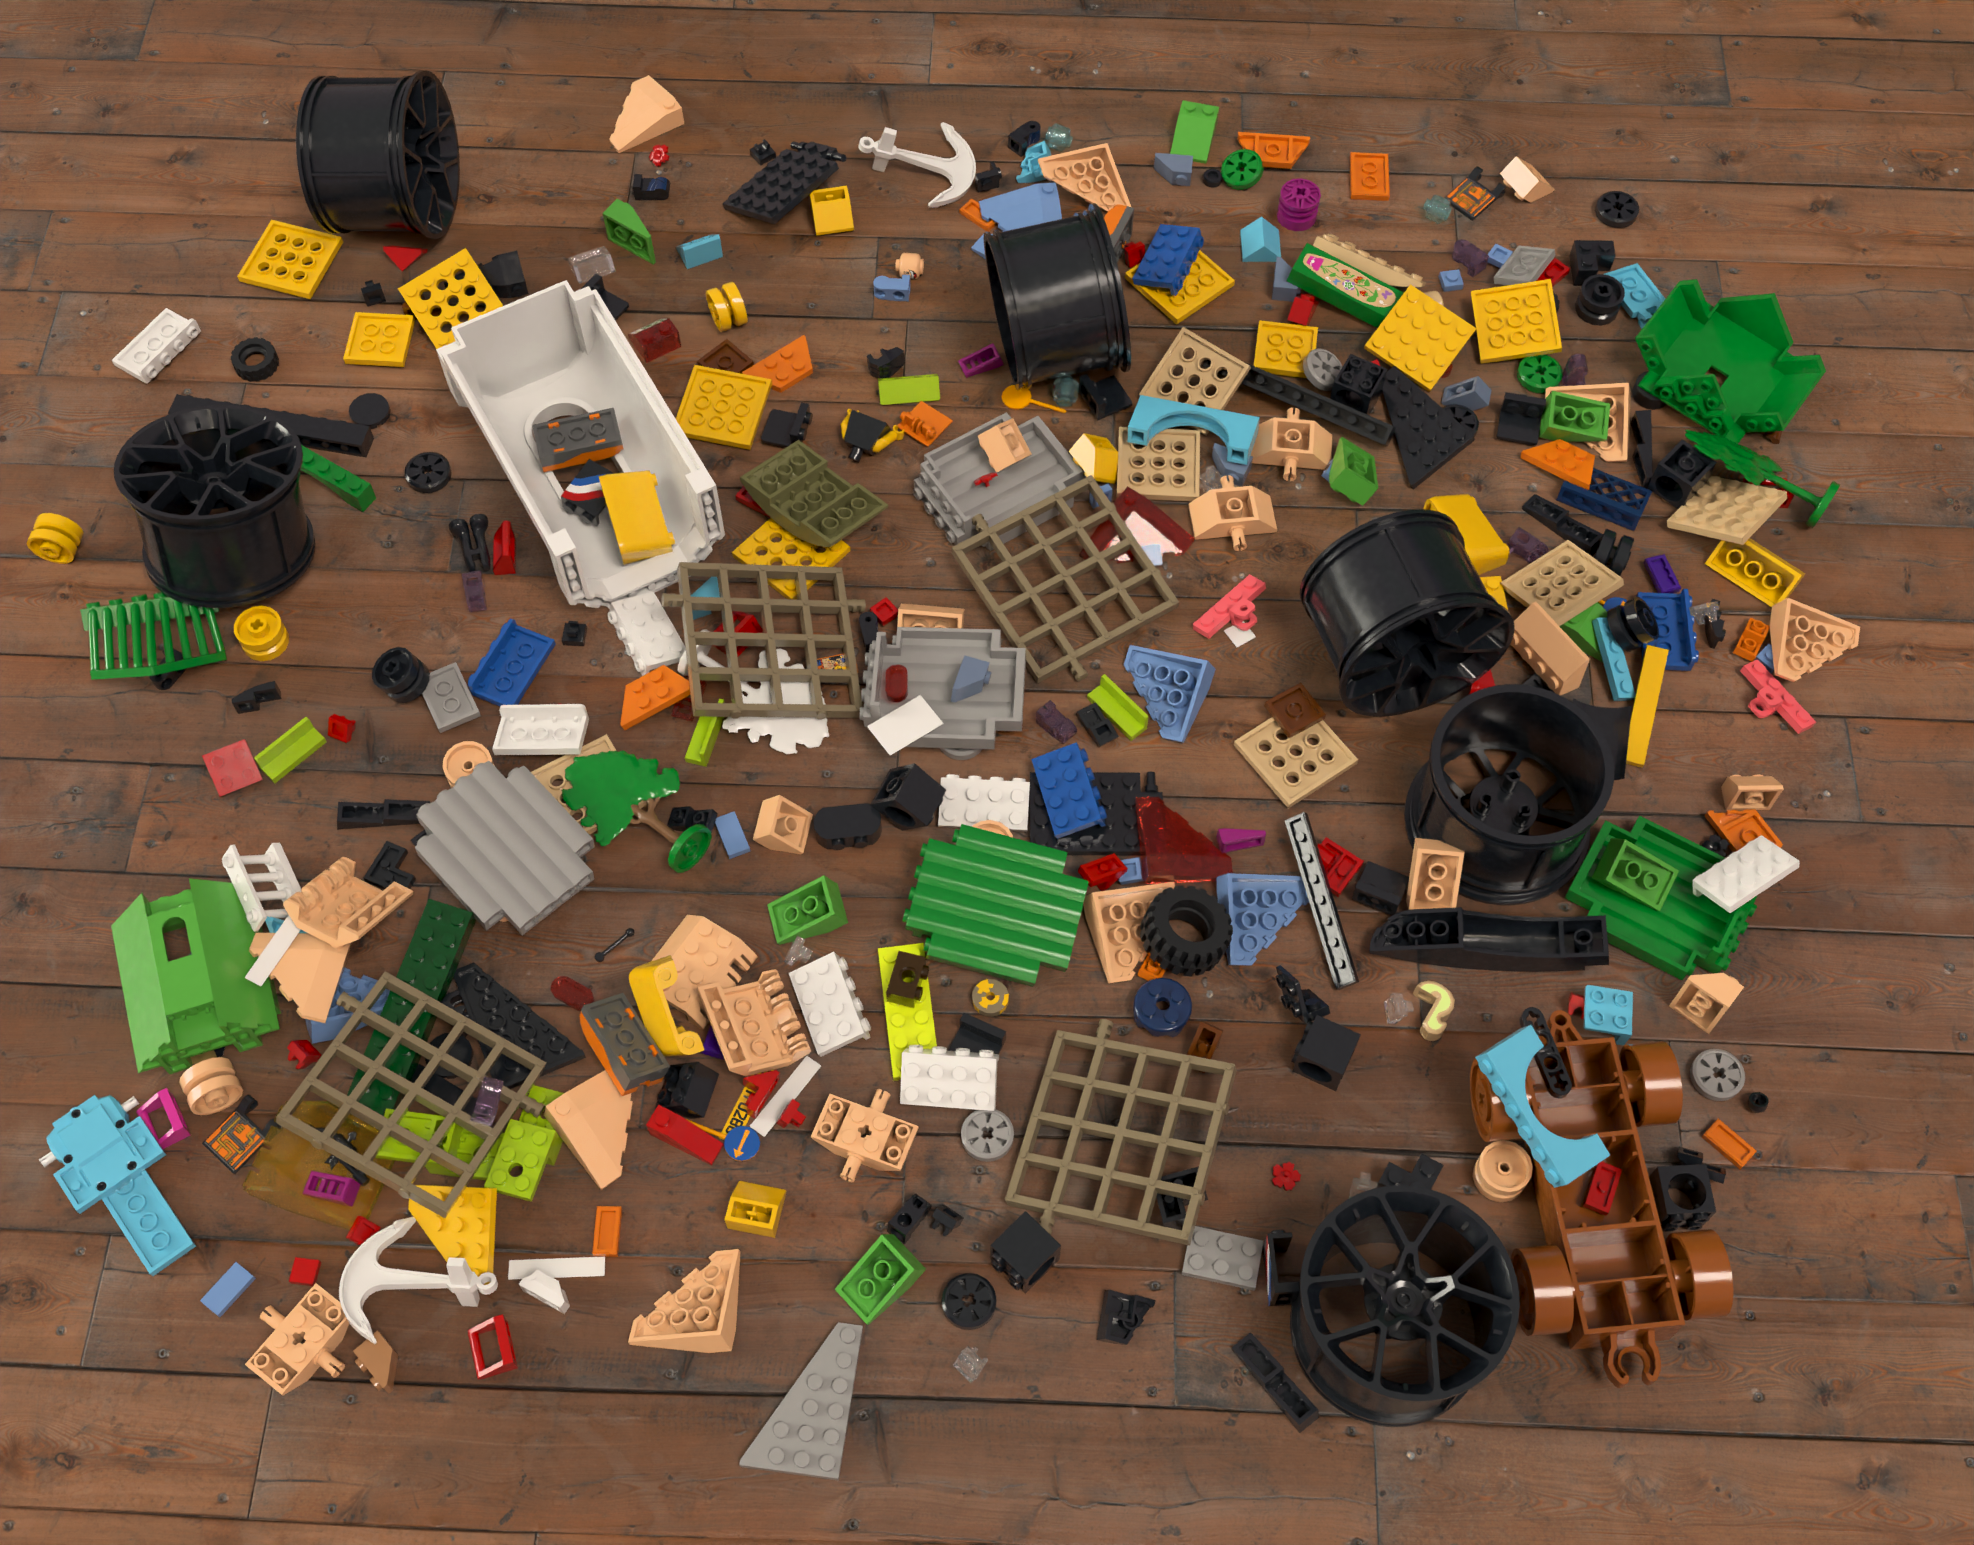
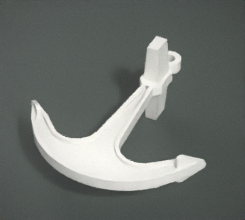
M944 122L941 123L944 135L956 151V156L953 158H941L899 149L894 145L897 130L887 127L884 128L880 140L874 142L870 137H862L858 145L860 151L864 153L873 152L875 154L873 170L884 172L888 161L896 158L946 176L950 180L951 188L943 191L928 203V207L938 208L939 206L955 202L963 197L970 189L976 173V163L971 148L954 130L953 126Z
M414 1217L396 1220L392 1225L375 1233L354 1252L341 1276L339 1299L350 1325L360 1335L375 1345L377 1341L374 1338L371 1325L363 1312V1304L376 1291L448 1288L452 1293L456 1294L462 1306L478 1307L480 1300L478 1290L480 1293L487 1295L497 1289L498 1282L495 1275L486 1272L478 1277L475 1272L471 1271L465 1258H448L446 1266L449 1275L392 1269L381 1266L378 1263L381 1252L397 1239L402 1238L416 1222Z

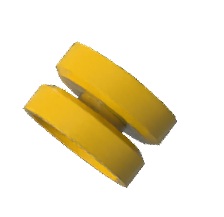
M734 282L723 284L721 291L716 287L706 290L708 307L720 332L731 329L732 322L736 326L748 322L742 297Z
M42 513L36 519L33 527L34 530L30 533L27 546L35 555L47 561L59 564L70 563L74 559L77 546H79L84 532L77 523L69 518L53 513Z
M251 607L243 611L234 623L235 636L245 654L253 660H272L280 656L289 644V633L277 611L271 607Z

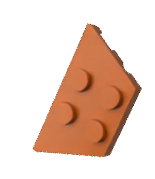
M1238 132L1237 137L1243 149L1255 151L1260 156L1263 167L1291 169L1310 143V137Z
M802 335L743 371L742 374L771 379L772 390L780 393L784 392L813 374L806 336Z
M1561 439L1521 452V459L1574 485L1589 490L1595 455Z
M662 665L627 684L620 722L621 727L627 730L691 695L689 681L667 666Z
M1746 809L1744 811L1727 810L1726 813H1714V810H1709L1705 814V818L1719 836L1728 841L1730 844L1728 847L1732 852L1738 851L1749 841L1755 840L1761 835L1780 848L1783 845L1756 809Z

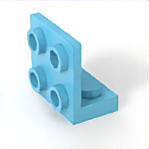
M1587 985L1585 987L1584 1029L1612 1034L1615 1036V1043L1624 1046L1632 1036L1633 992Z

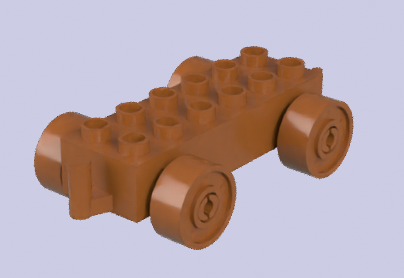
M1557 1010L1551 1014L1546 1023L1570 1077L1572 1088L1564 1098L1558 1099L1551 1096L1533 1057L1528 1066L1525 1079L1528 1103L1538 1121L1557 1136L1579 1140L1585 1136L1597 1133L1610 1154L1603 1162L1622 1169V1173L1609 1214L1607 1216L1583 1207L1595 1166L1569 1184L1554 1188L1545 1178L1544 1170L1539 1162L1533 1158L1531 1149L1524 1140L1526 1152L1530 1156L1533 1166L1532 1180L1547 1245L1515 1248L1512 1252L1511 1262L1519 1288L1520 1308L1518 1321L1527 1336L1567 1333L1570 1350L1601 1347L1604 1354V1371L1607 1378L1617 1388H1623L1629 1382V1376L1621 1366L1622 1355L1634 1353L1643 1362V1383L1652 1385L1658 1379L1661 1371V1358L1655 1341L1670 1340L1685 1325L1684 1320L1726 1317L1730 1313L1733 1304V1278L1729 1258L1722 1240L1712 1229L1670 1233L1666 1242L1664 1240L1637 1127L1675 1124L1681 1116L1683 1105L1682 1081L1678 1063L1671 1047L1664 1041L1627 1044L1622 1047L1618 1055L1614 1037L1583 1040L1573 1026L1570 1015L1563 1010ZM1538 1036L1544 1047L1547 1046V1040L1543 1036ZM1475 1059L1470 1071V1095L1475 1123L1481 1138L1485 1142L1523 1139L1518 1133V1127L1513 1119L1507 1115L1504 1104L1499 1096L1493 1092L1492 1084L1487 1076L1482 1073L1478 1066V1061ZM1544 1059L1546 1068L1551 1070L1556 1068L1557 1065L1553 1059ZM1557 1081L1554 1087L1560 1088L1562 1091L1565 1086Z

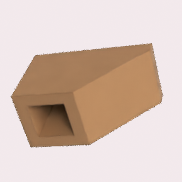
M377 1330L374 1333V1338L377 1341L375 1345L367 1339L353 1350L358 1357L355 1363L363 1372L368 1370L373 1375L369 1380L378 1391L383 1388L390 1394L394 1387L398 1354Z

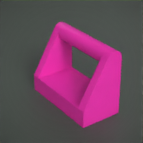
M167 1088L157 1092L136 1111L138 1117L140 1116L144 1120L162 1149L191 1135L174 1095ZM164 1106L173 1128L158 1139L148 1113Z

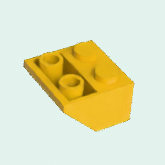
M847 186L814 190L809 194L816 236L854 230Z
M1083 433L1069 450L1070 454L1074 457L1073 461L1082 467L1086 477L1092 475L1095 481L1115 484L1117 482L1118 451L1107 438Z
M739 1181L730 1197L726 1212L725 1223L727 1228L775 1238L787 1191Z

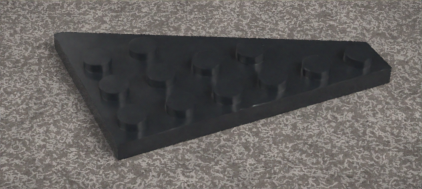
M1395 366L1387 371L1382 391L1392 425L1396 427L1395 436L1410 487L1414 490L1471 444L1475 438L1473 434Z
M471 963L456 969L454 979L470 1019L547 1062L540 1077L586 1058L582 1049H579L565 1035L558 1032L555 1027L533 1012L529 1006L523 1004L519 998L497 983L494 978L486 974L478 965ZM478 1040L486 1059L493 1048ZM501 1054L490 1070V1074L494 1081L512 1089L522 1085L532 1070Z

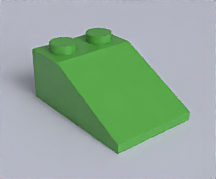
M1183 100L1170 154L1193 156L1194 162L1206 164L1218 122L1219 107Z
M616 199L603 212L608 240L654 265L656 260L651 235L633 207L627 202L624 203Z
M1551 391L1546 397V405L1541 417L1540 438L1554 441L1561 439L1566 442L1606 441L1610 403Z
M1341 437L1329 472L1330 487L1335 492H1341L1346 495L1350 501L1357 502L1363 506L1378 489L1374 456Z
M1597 602L1562 624L1560 628L1584 653L1603 662L1592 621L1596 618H1607V611Z
M1611 838L1592 879L1624 896L1660 911L1679 870L1626 839Z
M825 875L767 904L775 938L779 945L829 933L848 923L838 884Z
M882 1234L835 1290L859 1317L869 1325L902 1296L923 1274L926 1268L894 1234Z

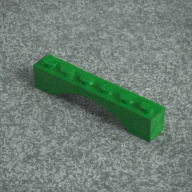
M301 445L303 463L300 471L316 478L339 495L347 504L362 512L376 499L370 483Z

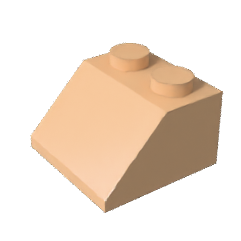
M1517 156L1500 173L1504 178V184L1510 189L1513 187L1516 191L1514 193L1515 196L1521 201L1525 199L1531 203L1555 190L1533 165Z
M1013 418L978 435L979 444L985 450L989 463L996 473L1032 455Z
M1760 774L1753 776L1732 775L1726 778L1721 787L1725 810H1770L1784 790L1783 785L1774 777Z
M781 795L763 800L753 840L770 850L803 854L813 814Z

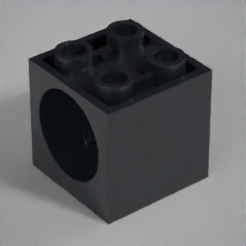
M1350 354L1333 383L1330 399L1370 415L1381 396L1387 369Z
M1682 439L1658 463L1647 488L1679 509L1707 483L1717 462L1706 457Z
M914 763L890 769L870 805L902 831L925 827L932 822L935 810L943 802L946 789Z
M1316 1015L1314 1022L1308 1021L1304 1035L1295 1049V1054L1291 1061L1295 1063L1292 1072L1337 1091L1361 1034Z
M1706 1164L1658 1166L1649 1176L1663 1231L1671 1232L1683 1227H1687V1230L1701 1229L1716 1213ZM1668 1189H1677L1685 1193L1691 1200L1693 1209L1687 1210L1677 1206L1670 1198Z
M1025 1211L990 1245V1263L998 1273L1004 1272L1009 1277L1008 1282L1017 1291L1021 1289L1026 1294L1060 1260L1061 1245Z

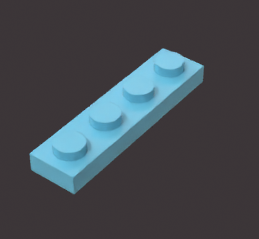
M1596 618L1592 623L1613 700L1631 701L1635 698V691L1623 648L1615 640L1607 618Z

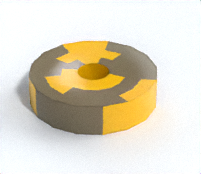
M995 979L983 980L972 991V1003L979 1014L994 1017L1000 1015L1008 1006L1009 993L1006 986ZM992 995L994 999L988 1000L986 997Z

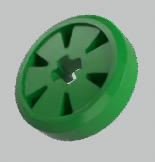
M1240 149L1232 152L1225 158L1221 167V174L1224 182L1229 187L1243 190L1254 186L1261 179L1264 167L1260 156L1255 151Z
M1549 355L1525 357L1520 362L1517 370V378L1520 384L1527 390L1535 393H1546L1548 387L1559 386L1563 376L1561 365Z

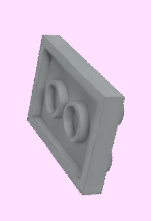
M1519 245L1494 276V284L1507 286L1536 281L1554 259L1555 249Z
M456 662L430 673L429 683L422 695L440 733L481 716Z
M1195 1226L1190 1246L1187 1245L1182 1275L1255 1291L1263 1240Z

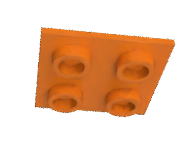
M921 401L911 412L903 411L901 413L900 419L902 421L897 426L901 431L904 429V433L929 447L953 420Z

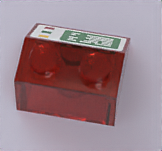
M661 318L628 334V337L646 363L682 347L679 331L670 318Z

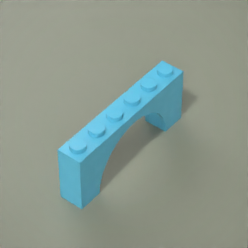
M1140 395L1128 425L1127 442L1147 446L1156 434L1165 429L1176 426H1196L1215 433L1223 440L1228 450L1227 461L1247 465L1258 435L1260 417Z
M1529 1025L1518 1029L1475 1058L1478 1061L1480 1070L1492 1084L1493 1092L1499 1096L1504 1104L1507 1115L1513 1119L1518 1127L1519 1135L1530 1147L1533 1158L1539 1162L1544 1170L1545 1178L1556 1188L1569 1184L1609 1157L1610 1154L1597 1133L1585 1136L1579 1140L1566 1139L1546 1129L1533 1114L1526 1096L1525 1079L1532 1058L1544 1045L1533 1027Z

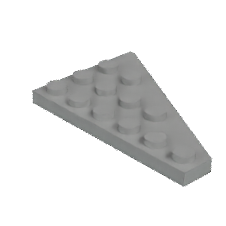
M837 1323L742 1456L739 1463L740 1467L839 1481L863 1333L862 1325Z

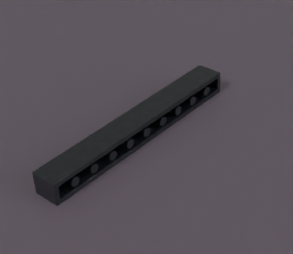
M1204 360L1202 366L1209 368L1211 361ZM1248 364L1251 369L1241 382L1242 384L1383 445H1389L1396 427ZM1222 369L1218 373L1227 376L1228 371Z
M176 394L168 412L169 415L185 409L211 405H234L254 408L274 415L288 424L298 436L301 445L306 448L365 458L374 440L370 426L365 424L330 420L324 417H312L306 414H293L287 411H275L268 408H257L246 404L239 405L227 401L221 402L209 398H197L190 395Z

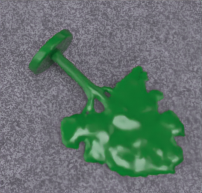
M1685 430L1686 438L1696 443L1694 447L1700 453L1715 460L1721 459L1726 464L1725 467L1728 470L1739 471L1745 476V479L1752 482L1755 486L1760 485L1766 479L1804 501L1811 503L1815 508L1806 522V525L1811 528L1816 525L1840 487V484L1832 481L1822 497L1815 496L1774 474V472H1782L1783 469L1770 457L1759 455L1752 449L1738 445L1730 439L1719 435Z

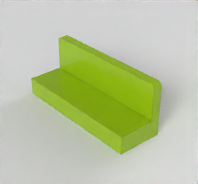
M938 374L878 379L881 405L940 400Z
M1105 674L1102 675L1100 685L1087 694V699L1092 704L1096 702L1102 714L1132 741L1147 729L1148 715Z
M719 699L718 703H725L724 699ZM699 717L685 755L686 762L707 767L724 717Z
M305 717L255 756L254 759L260 770L275 784L327 743V741L313 727L311 721Z

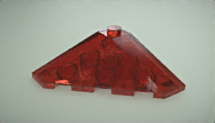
M1128 486L1114 502L1116 511L1140 546L1160 544L1161 556H1163V553L1175 552V556L1184 555L1195 541L1193 536L1150 500ZM1109 519L1099 524L1090 537L1099 552L1123 540ZM1083 548L1079 556L1086 560L1090 557ZM1128 550L1111 560H1117V564L1133 562L1134 555Z
M1136 797L1144 884L1217 881L1216 877L1233 873L1231 857L1225 852L1222 853L1218 850L1211 840L1201 832L1198 833L1188 824L1189 822L1176 811L1173 812L1169 809L1163 800L1159 797Z

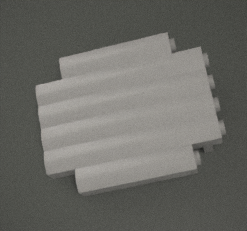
M1007 412L924 455V462L920 464V477L914 479L913 494L917 500H921L924 503L926 512L935 517L936 525L939 529H943L946 532V537L951 544L957 545L980 533L976 530L975 525L972 524V518L977 514L983 515L990 528L1083 479V470L1073 461L1070 454L1039 416L1018 426L1032 455L997 472L998 476L989 481L990 486L988 487L983 482L977 486L974 484V481L979 477L989 473H996L989 463L985 450L979 444L978 435L1012 419ZM1074 497L1065 501L1069 508L1074 506ZM1054 507L1032 518V520L1038 526L1060 513ZM1021 524L998 537L1004 544L1027 532V530ZM989 541L982 545L983 547L986 546L990 551L994 549Z
M897 627V635H893L892 645L887 644L886 632H877L876 640L872 641L869 652L865 653V665H868V669L863 672V683H866V689H862L861 700L864 702V707H860V720L864 721V727L921 695L944 724L905 747L995 749L996 731H1022L1026 648L1001 647V629ZM964 655L990 662L988 671L992 672L988 685L984 684L982 692L955 703L951 702L952 689Z
M490 761L479 763L473 769L472 774L460 777L455 782L453 788L441 791L434 802L422 805L416 814L419 823L425 828L427 834L421 837L415 846L417 855L468 911L473 912L475 919L486 931L506 917L523 936L594 880L593 871L581 859L582 856L595 847L593 838L525 766L512 769L508 777L505 778Z

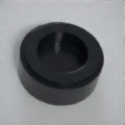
M1209 169L1204 172L1203 183L1207 187L1215 188L1221 184L1222 174L1219 170Z

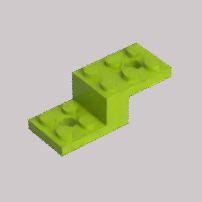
M534 1085L528 1097L534 1098L538 1103H543L547 1106L564 1093ZM524 1109L519 1121L510 1119L484 1187L497 1188V1193L532 1202L546 1164L554 1166L563 1140L547 1119L541 1118V1114L536 1118L533 1114L525 1112ZM516 1166L523 1167V1172L520 1176L512 1177L510 1175L512 1168Z
M386 1109L384 1117L389 1119L395 1110ZM407 1111L398 1125L429 1142L445 1117ZM454 1123L438 1147L463 1162L470 1164L485 1140ZM504 1133L500 1135L472 1179L487 1180ZM389 1137L376 1155V1158L415 1163L421 1153ZM431 1159L425 1165L431 1174L461 1177Z

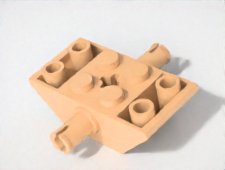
M1289 408L1287 410V418L1273 417L1259 424L1258 435L1250 455L1253 456V464L1284 466L1283 478L1288 481L1289 474L1290 481L1296 479L1297 467L1325 470L1332 455V434L1315 421L1299 420L1300 410L1298 408H1295L1294 415L1293 408Z
M1228 475L1229 481H1227V476H1223L1220 479L1221 489H1211L1188 505L1195 540L1232 536L1234 550L1239 551L1238 546L1240 545V550L1242 551L1247 548L1244 535L1277 532L1270 495L1254 486L1234 487L1233 477Z
M882 1089L876 1090L870 1107H865L829 1094L812 1132L811 1138L832 1153L847 1158L840 1177L844 1180H847L848 1177V1182L855 1181L861 1164L879 1171H901L919 1129L917 1125L883 1113L891 1095L887 1091H884L882 1094Z
M317 1283L287 1317H284L271 1305L265 1308L272 1315L271 1317L262 1311L260 1319L264 1320L275 1330L245 1365L281 1395H285L307 1382L320 1366L331 1374L333 1378L340 1375L333 1366H336L340 1371L344 1370L345 1364L340 1362L331 1353L343 1340L350 1323L343 1312L341 1303Z

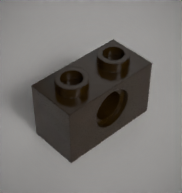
M902 951L898 952L886 991L887 1002L912 1008L915 1007L916 1000L920 1001L922 997L923 987H920L922 980H926L929 973V966H926V957ZM907 977H911L914 979V981L910 983L904 982L903 980Z

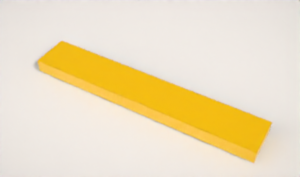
M1647 645L1645 648L1631 712L1626 764L1640 768L1644 766L1669 651L1667 649Z

